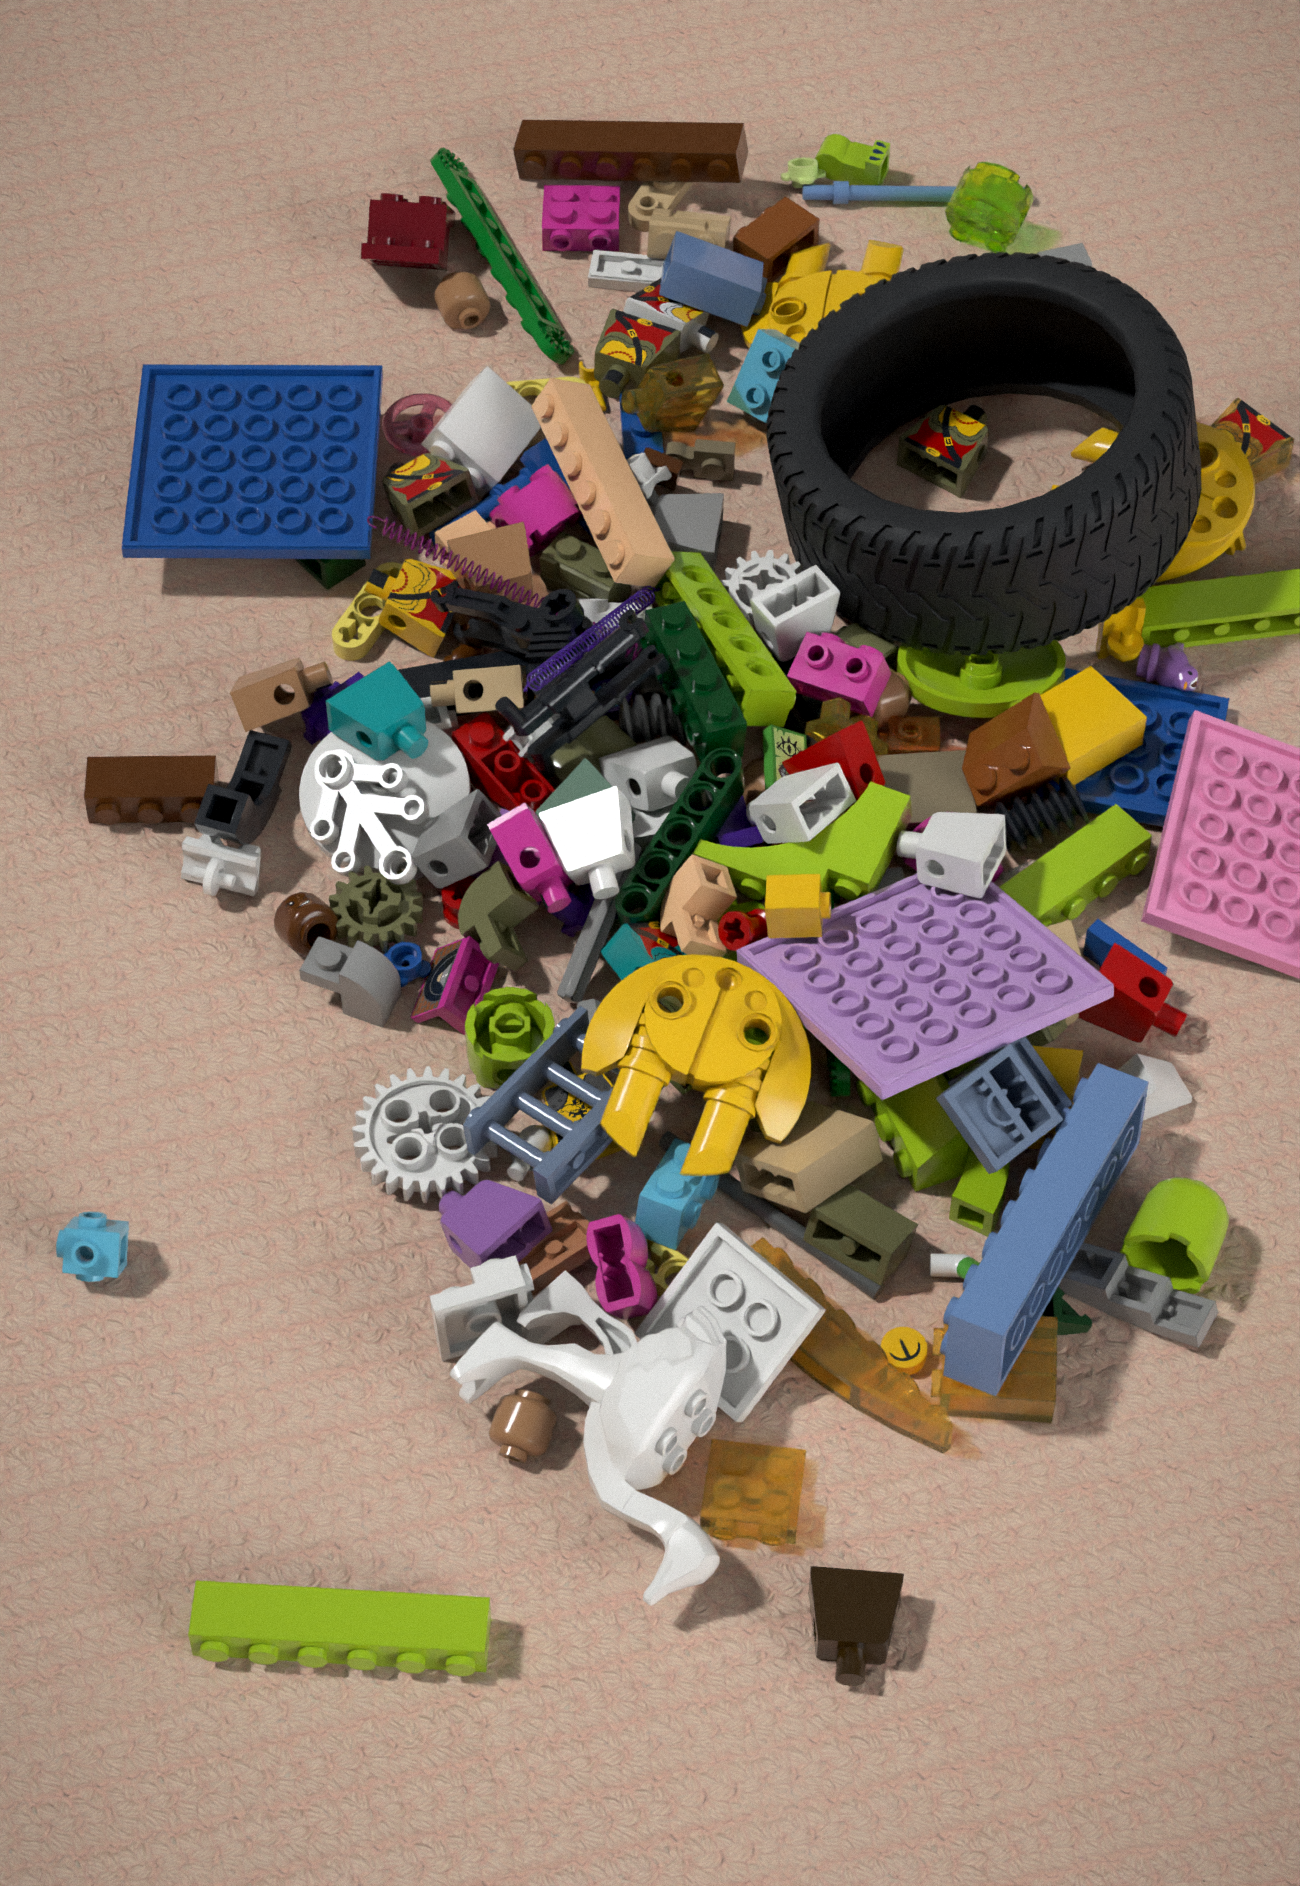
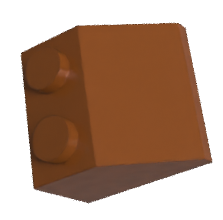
M1035 692L969 734L962 765V771L977 807L995 808V802L1001 801L1007 808L1011 806L1012 795L1016 794L1022 799L1027 796L1028 789L1037 790L1044 783L1052 781L1071 769L1041 696Z

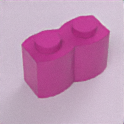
M621 1214L589 1222L586 1234L587 1247L593 1262L598 1266L595 1285L602 1307L607 1313L622 1320L649 1314L657 1303V1289L652 1275L645 1268L648 1260V1246L642 1229L637 1223Z

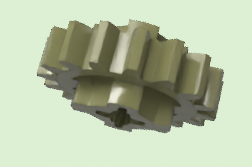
M367 865L364 866V875L358 876L355 872L351 871L348 872V884L337 881L335 884L336 894L329 896V904L338 918L336 923L337 938L340 939L347 936L348 947L353 948L358 940L371 947L380 945L383 953H387L389 949L388 943L394 942L397 944L404 942V934L413 937L417 935V924L423 923L422 892H417L414 879L406 884L397 885L385 878L380 870L379 873H373L371 867ZM400 869L397 871V874H400L403 871Z

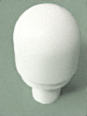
M530 1125L519 1134L520 1138L542 1152L553 1149L550 1131L544 1126ZM510 1153L513 1162L508 1168L507 1173L512 1179L522 1181L527 1172L533 1171L534 1168Z

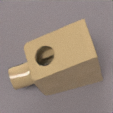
M523 665L455 670L453 671V680L430 682L432 707L456 705V713L459 714L497 711L495 708L496 702L502 697H508L519 709H523L528 705V692H523L527 685L526 668ZM470 684H482L484 690L481 698H471L469 696L468 688Z

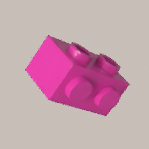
M806 632L787 674V678L798 694L872 718L879 698L891 676V671L884 655L871 646L860 645L859 648L845 644L841 638L831 633L823 632L819 636Z

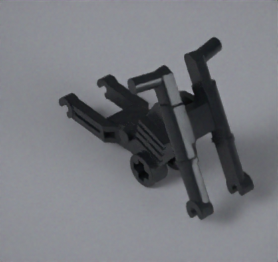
M452 584L446 587L447 594L444 597L440 595L438 590H433L430 595L431 601L440 612L452 611L490 619L492 622L489 623L472 618L468 621L469 628L466 631L463 630L459 623L453 626V634L460 644L468 646L474 644L517 654L520 652L526 654L525 659L528 662L529 673L593 626L591 620L584 616V609L575 594L568 589H558L549 593L542 600L538 608L512 602L505 596L458 588ZM630 609L623 613L619 619V627L589 652L586 650L582 654L583 657L540 690H532L536 697L522 710L508 697H502L496 702V710L512 725L517 736H529L553 715L560 717L551 724L552 727L535 740L527 749L529 755L535 760L538 771L545 779L553 777L556 772L551 757L552 754L565 743L570 744L616 704H621L623 702L622 699L650 675H660L670 667V663L663 653L659 654L656 647L650 645L608 683L604 682L601 684L602 688L593 694L588 682L598 673L601 675L606 666L649 631L643 618H638L634 610ZM532 683L530 684V686H531L532 688L538 689V688L534 687V686L532 685Z

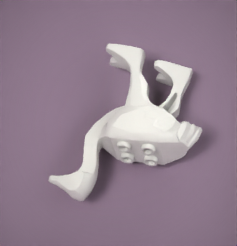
M565 1270L528 1303L519 1314L516 1322L525 1329L530 1330L526 1339L501 1323L494 1322L456 1363L450 1372V1376L460 1385L463 1384L459 1391V1397L467 1404L472 1403L504 1376L523 1369L536 1372L556 1381L577 1395L589 1406L585 1420L583 1443L589 1483L601 1507L623 1521L653 1533L662 1541L665 1547L663 1561L653 1581L643 1594V1601L652 1606L670 1593L703 1584L713 1575L719 1565L720 1558L710 1536L695 1520L637 1490L659 1485L668 1473L670 1475L675 1474L685 1462L687 1449L697 1436L703 1437L713 1426L726 1372V1339L723 1336L718 1321L704 1306H699L697 1309L692 1310L691 1314L680 1318L676 1328L665 1329L657 1334L647 1335L637 1343L633 1331L602 1310L591 1299L584 1287ZM583 1324L598 1338L606 1354H594L575 1343L560 1345L544 1344L569 1326Z

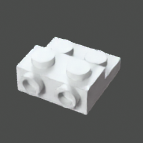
M516 1255L504 1259L494 1258L487 1260L479 1266L470 1268L471 1285L449 1287L439 1294L429 1296L437 1347L442 1361L463 1356L494 1322L501 1323L522 1338L527 1337L530 1330L525 1329L516 1322L521 1311L533 1300L531 1291H534V1285L527 1263L519 1265Z

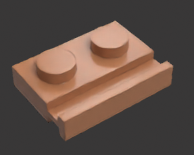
M567 1201L547 1213L553 1231L536 1244L532 1251L518 1262L519 1265L527 1263L534 1285V1291H531L532 1296L547 1287L565 1270L570 1272L591 1258L586 1240L589 1221L578 1211L574 1212Z

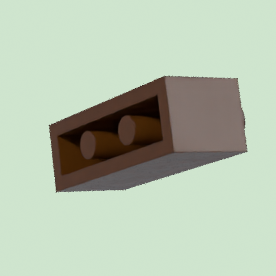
M216 755L87 757L84 801L89 823H101L104 825L145 823L153 825L158 823L186 822L194 824L208 784L219 786Z

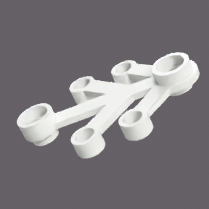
M330 750L320 755L315 764V778L323 790L317 817L310 826V833L314 839L324 845L332 844L337 840L340 828L333 819L340 794L347 803L338 850L335 851L331 858L333 869L345 877H348V872L353 871L357 873L359 871L361 859L356 854L362 826L381 854L379 860L381 874L397 885L406 884L411 881L418 869L413 862L412 854L405 848L395 844L376 814L401 816L409 823L417 825L423 823L428 818V804L416 795L396 798L362 794L355 782L380 783L389 792L396 793L403 790L407 785V773L394 763L386 764L383 767L356 764L354 758L343 750ZM342 767L340 774L333 778L334 770ZM394 772H398L397 780L388 784L389 776ZM415 804H420L419 811L415 815L410 816L409 811L411 807ZM329 824V832L324 836H320L321 828ZM351 856L350 864L345 868H341L342 860ZM407 862L405 870L397 874L398 866L401 863Z

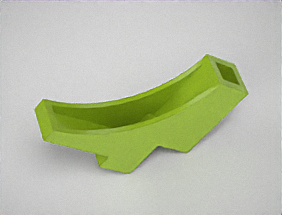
M870 781L860 798L842 816L826 826L810 841L747 848L720 845L700 839L693 855L726 866L733 887L738 888L744 895L755 900H762L766 896L767 875L820 874L822 892H829L831 888L841 897L853 901L877 891L897 849L899 834L902 830H906L912 817L911 796Z

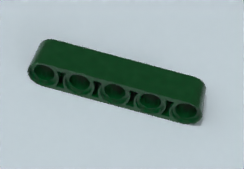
M717 748L708 753L626 878L615 897L620 927L627 923L660 921L662 901L673 876L693 854L699 840L713 842L745 790L742 761L739 754L734 750ZM724 773L731 774L730 776L723 778L717 777ZM700 807H710L705 811H696ZM680 840L688 841L683 845H674L675 842ZM657 874L666 875L662 879H651L653 876ZM636 908L645 909L643 912H640L638 914L629 913L631 910Z

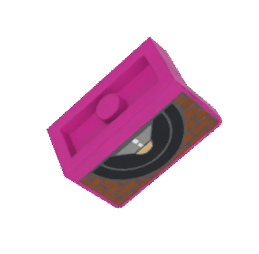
M470 936L435 950L430 963L431 973L424 979L411 1014V1019L416 1023L439 1016L465 1035V1021L468 1010L474 1002L476 1007L479 1002L483 1001V995L490 991L499 963L493 964L483 955L479 943Z

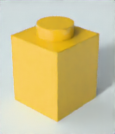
M820 874L767 875L765 915L768 938L822 937L823 919H831L830 892H822Z

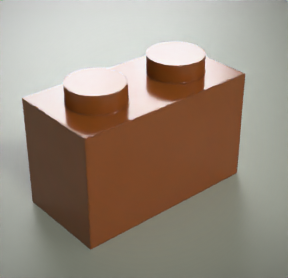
M785 196L775 205L767 207L748 226H743L737 231L733 238V252L763 262L762 277L768 279L767 283L774 282L786 272L791 253L818 245L820 219Z

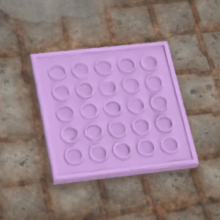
M917 874L832 909L831 919H823L822 937H766L736 950L737 962L753 969L773 983L791 1003L801 1023L881 1100L1114 997V984L992 881L983 898H975L922 884L917 879Z

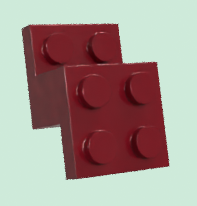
M381 193L380 200L370 199L367 243L361 244V259L370 265L447 271L450 227L454 228L455 211L439 197L419 196V203L408 202L404 195Z

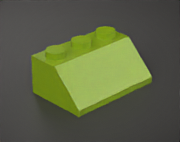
M943 1073L884 1100H881L861 1080L856 1082L861 1102L864 1106L870 1105L876 1116L875 1126L879 1137L883 1142L889 1141L894 1150L893 1159L899 1175L902 1178L908 1177L915 1192L962 1176L967 1161L969 1145L936 1099V1097L950 1087Z

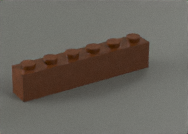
M522 120L513 152L519 179L741 183L748 156V146L744 123Z

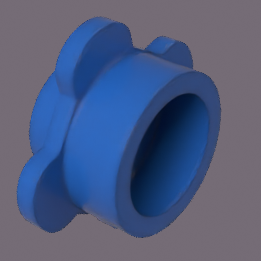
M397 943L389 949L388 953L383 954L397 969L401 987H405L408 982L415 980L417 977L425 978L431 973V964L423 960L420 946L415 943Z

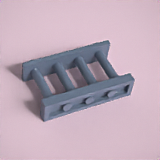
M582 1006L569 1018L562 1019L555 1027L553 1034L481 1107L474 1108L463 1124L468 1152L476 1155L491 1140L534 1168L533 1174L537 1196L551 1205L613 1141L600 1125V1120L613 1087L602 1092L562 1067L577 1051L582 1053L589 1018L587 1009ZM615 1068L610 1071L618 1075L620 1070ZM550 1080L593 1108L581 1120L573 1122L533 1096ZM521 1110L562 1136L563 1139L551 1151L542 1152L506 1129L504 1125Z

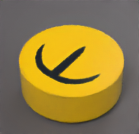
M896 1327L888 1331L882 1338L880 1346V1360L883 1366L891 1373L900 1376L912 1375L922 1369L927 1357V1342L924 1336L910 1327Z

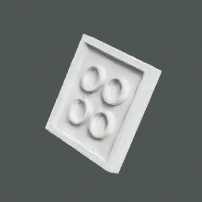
M716 1222L634 1334L642 1340L647 1335L657 1334L665 1329L676 1328L680 1318L691 1314L692 1310L697 1309L699 1306H704L718 1321L723 1336L726 1339V1372L718 1407L734 1421L743 1422L822 1317L826 1309L727 1226Z

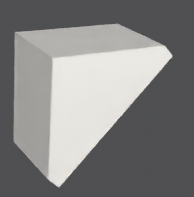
M1137 1053L1118 1069L1121 1072L1149 1081L1143 1120L1192 1102L1193 1097L1171 1062Z

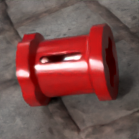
M758 908L746 913L732 911L723 915L718 926V935L721 943L727 949L736 951L768 937L765 909Z

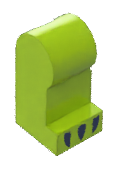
M831 134L825 137L815 159L818 161V169L825 170V178L849 181V185H882L889 171L890 143L876 140L874 145L870 146L851 142L840 134Z

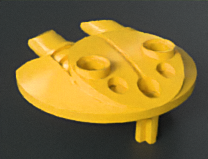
M868 240L861 271L837 270L836 274H832V270L825 271L831 247L829 242L791 253L786 273L781 280L766 284L764 290L766 298L760 314H752L747 327L741 325L746 345L750 349L758 329H775L800 343L812 328L814 330L818 328V322L823 317L825 318L830 311L834 309L837 312L841 309L840 304L843 301L848 300L856 293H859L861 296L865 293L866 287L871 284L874 285L884 278L890 281L892 275L899 272L904 252L903 247L887 242Z
M1196 422L1202 487L1197 514L1180 551L1156 582L1189 574L1212 562L1224 552L1228 555H1234L1236 550L1244 551L1246 548L1243 529L1251 516L1255 499V483L1251 466L1244 452L1235 441L1216 428ZM1100 428L1079 444L1071 452V457L1094 463L1110 448L1120 431ZM1052 485V490L1059 487V485Z
M690 954L668 957L649 963L625 977L607 994L595 1011L588 1026L582 1050L581 1071L599 1076L615 1068L620 1070L600 1120V1125L620 1148L636 1158L661 1090L669 1085L670 1080L683 1086L686 1083L690 1084L692 1089L705 1092L703 1099L706 1105L679 1174L683 1176H711L725 1174L731 1170L749 1119L756 1118L765 1139L781 1145L797 1123L804 1108L811 1078V1057L807 1036L799 1016L785 995L773 983L753 969L736 961L711 955ZM671 996L678 999L682 1007L677 1012L667 1013L659 1008L657 1002L663 997ZM750 1028H760L767 1034L768 1041L760 1045L751 1044L745 1039L744 1032Z

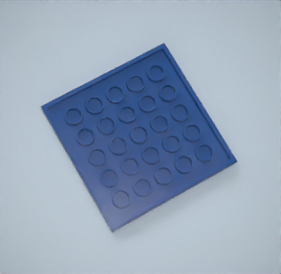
M143 364L121 548L123 558L371 559L373 527L368 524L367 518L374 516L383 366ZM373 517L369 519L371 525H373Z

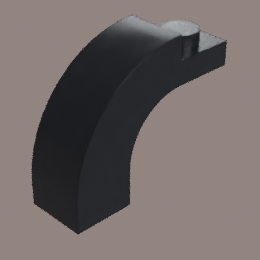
M253 730L249 731L235 772L227 788L211 784L207 786L194 822L202 834L243 845H248L258 838L271 818L282 792L279 783L292 749L290 740Z

